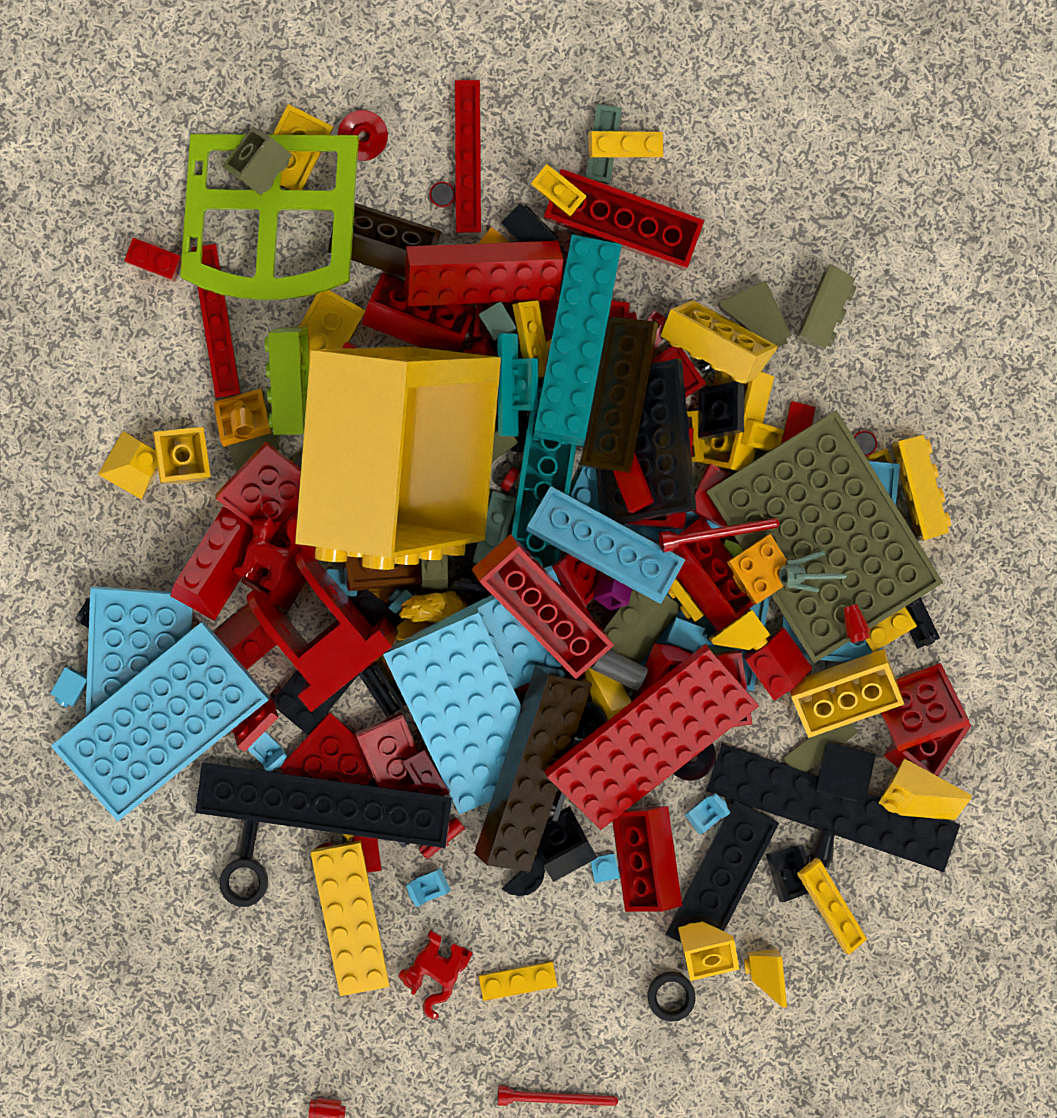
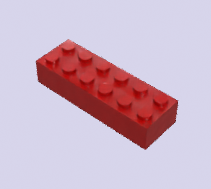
M564 169L560 170L559 174L584 193L586 198L571 217L549 200L543 220L598 240L622 244L621 248L684 271L687 270L705 220Z
M559 242L406 246L405 293L408 306L559 300L563 265Z
M511 534L472 568L479 582L575 679L614 646L607 633Z

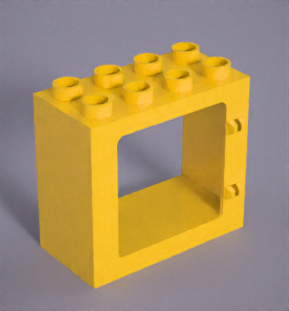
M412 346L311 350L295 544L315 546V559L346 562L347 556L363 557V567L389 570L394 569L395 564H419V559L441 560L443 554L465 555L466 544L485 541L501 357Z

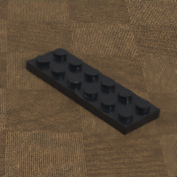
M363 590L353 602L372 626L386 616L397 630V626L405 620L398 613L395 614L388 608V604L371 590ZM297 670L274 697L275 707L304 733L309 735L359 674L311 712L298 697L307 680Z
M736 800L732 802L729 808L730 814L724 817L682 899V906L678 907L665 935L681 943L678 927L699 922H705L725 931L779 825L778 821Z

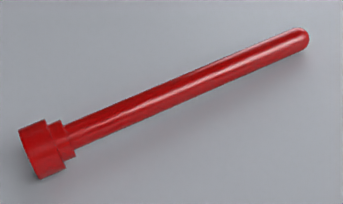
M772 518L678 535L671 531L659 533V544L661 551L665 553L674 551V548H678L681 544L774 529L779 527L780 522L778 519Z
M498 1085L497 1106H508V1104H513V1101L616 1106L618 1104L616 1096L514 1091L509 1086Z

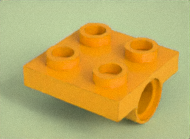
M262 388L213 402L220 441L223 447L272 433L271 428H269V415Z
M771 534L766 535L727 561L734 573L733 579L743 593H747L754 605L785 586L780 582L779 571L782 565H786L787 559Z

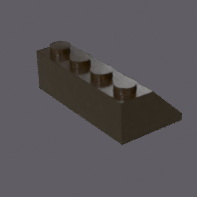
M355 203L351 260L405 278L406 246L437 245L441 231ZM333 229L327 250L328 253H331Z

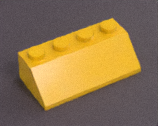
M695 300L671 309L661 333V337L668 340L670 345L683 348L693 358L702 359L710 363L713 369L730 374L733 380L740 383H747L757 378L778 347Z
M716 370L712 386L735 380L731 378L730 374ZM760 372L757 378L744 383V431L747 419L763 423L775 376ZM744 432L702 440L704 461L698 463L707 465L711 463L719 468L737 472L754 461L756 448L741 444Z
M924 435L891 443L896 463L900 464L899 474L916 539L927 540L950 533L948 527H951V519L948 512L944 513L942 503L945 502V496L942 488H938L935 479L939 478L938 469L935 463H931L929 455L932 453L930 440L925 439Z
M885 649L805 676L796 687L790 690L791 698L808 738L904 705Z

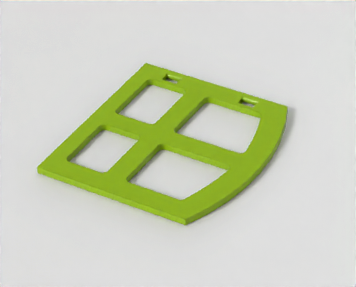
M190 134L180 278L202 289L221 295L262 301L307 297L350 282L358 135H268L288 152H337L336 187L332 191L281 190V172H279L274 179L272 187L262 195H259L253 190L207 189L210 152L234 151L246 135ZM196 161L203 162L202 175H195ZM207 210H259L256 273L254 277L233 275L202 264L204 220ZM281 211H333L332 250L329 266L295 276L275 278L278 215ZM190 238H198L197 252H189Z

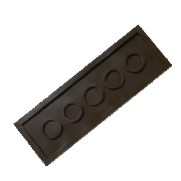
M608 317L580 466L631 473L657 335V322Z

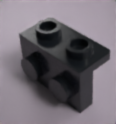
M802 844L789 845L766 854L779 902H787L809 894L797 874L809 864L808 853Z

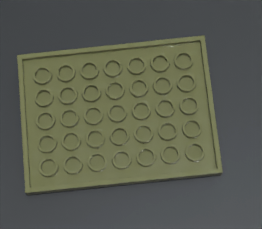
M837 410L706 491L727 526L772 518L779 520L780 524L777 528L734 535L743 551L766 535L771 534L787 560H795L816 552L825 551L824 556L798 564L805 569L806 574L837 573L847 575L846 579H805L804 582H801V584L818 587L819 592L785 588L783 586L771 595L813 663H816L850 641L846 636L843 608L858 604L868 626L872 628L943 583Z

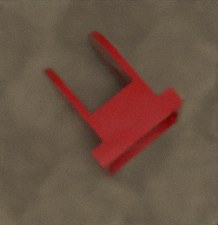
M300 551L294 556L295 562L309 585L337 618L334 623L307 643L287 617L261 592L252 590L247 594L246 598L260 624L307 680L298 697L312 712L393 646L398 631L386 616L372 626L326 570L309 554Z

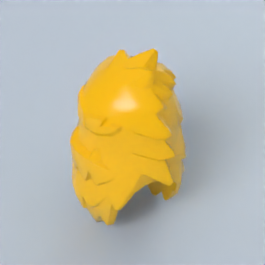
M451 590L443 593L412 596L401 605L403 610L399 616L407 619L397 626V631L399 632L396 639L403 641L412 637L413 634L469 607V605L461 595Z

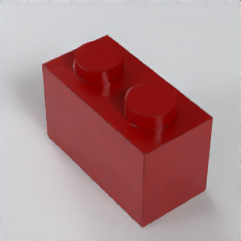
M132 238L124 262L175 282L181 268L182 257Z

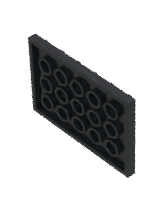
M676 358L653 363L649 372L635 454L654 502L634 513H630L613 471L596 469L600 513L619 524L696 511L681 359Z

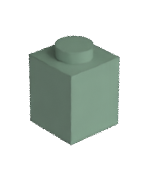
M501 301L479 314V319L494 344L498 343L499 333L513 334L516 332V326Z

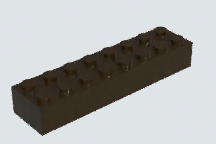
M535 665L474 852L487 866L531 871L558 789L547 778L544 771L571 750L592 683L582 675L575 679L568 671Z

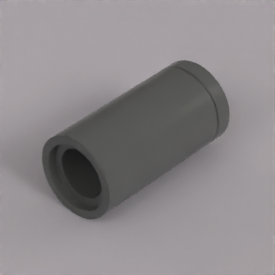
M608 650L590 667V669L635 691L641 687L648 671L647 667L611 650Z

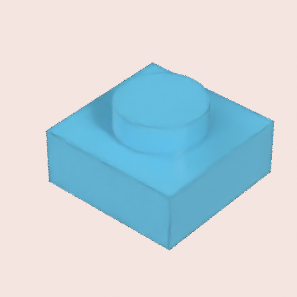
M615 853L597 856V859L591 861L595 883L620 878Z

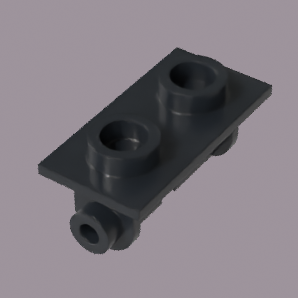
M921 597L905 606L917 626L909 631L917 649L925 645H931L935 640L940 639Z

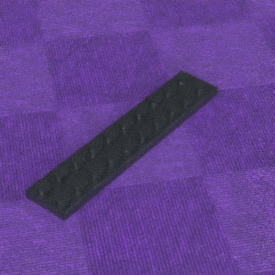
M721 743L705 790L706 792L716 793L718 796L733 801L736 800L747 806L821 831L823 829L834 832L835 836L945 872L960 824L946 819L902 816L892 813L879 804L881 797L867 793L866 802L862 804L815 792L817 775Z
M202 762L195 813L446 848L453 797Z

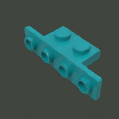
M499 333L497 350L498 357H501L497 397L498 435L518 436V411L538 410V359H518V335Z

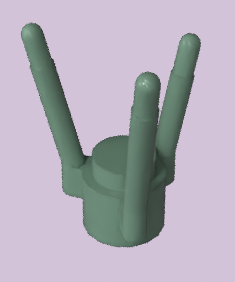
M825 551L816 552L795 560H786V565H782L779 571L780 582L782 585H785V588H797L813 592H819V588L801 584V582H804L805 579H846L847 575L837 573L806 574L805 569L798 565L824 556Z

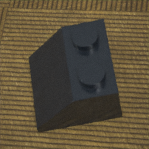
M571 807L560 812L557 822L552 821L553 816L547 819L537 850V854L553 882L598 858Z

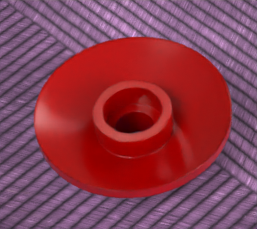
M368 110L354 111L342 120L337 135L359 136L362 132L367 133L368 139L366 141L359 140L358 161H369L378 157L384 151L388 142V130L385 122L376 113Z

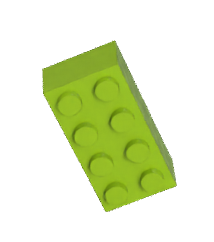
M278 327L268 333V337H265L264 342L265 351L269 352V362L266 363V376L270 378L271 388L267 390L268 403H272V413H269L268 418L269 428H273V435H304L309 377L308 327Z

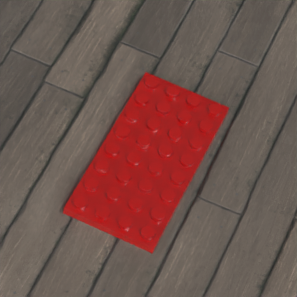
M704 644L544 772L547 778L602 830L754 711L759 705L709 647Z

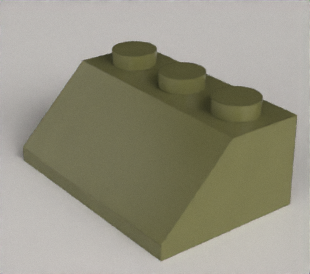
M831 264L825 268L795 339L821 350L826 349L827 346H832L837 335L833 330L837 322L842 323L847 311L843 308L847 299L851 301L855 293L856 286L853 285L855 278Z
M632 589L629 605L618 608L603 628L614 644L611 650L641 664L677 615L681 606L667 595L663 602L659 604Z

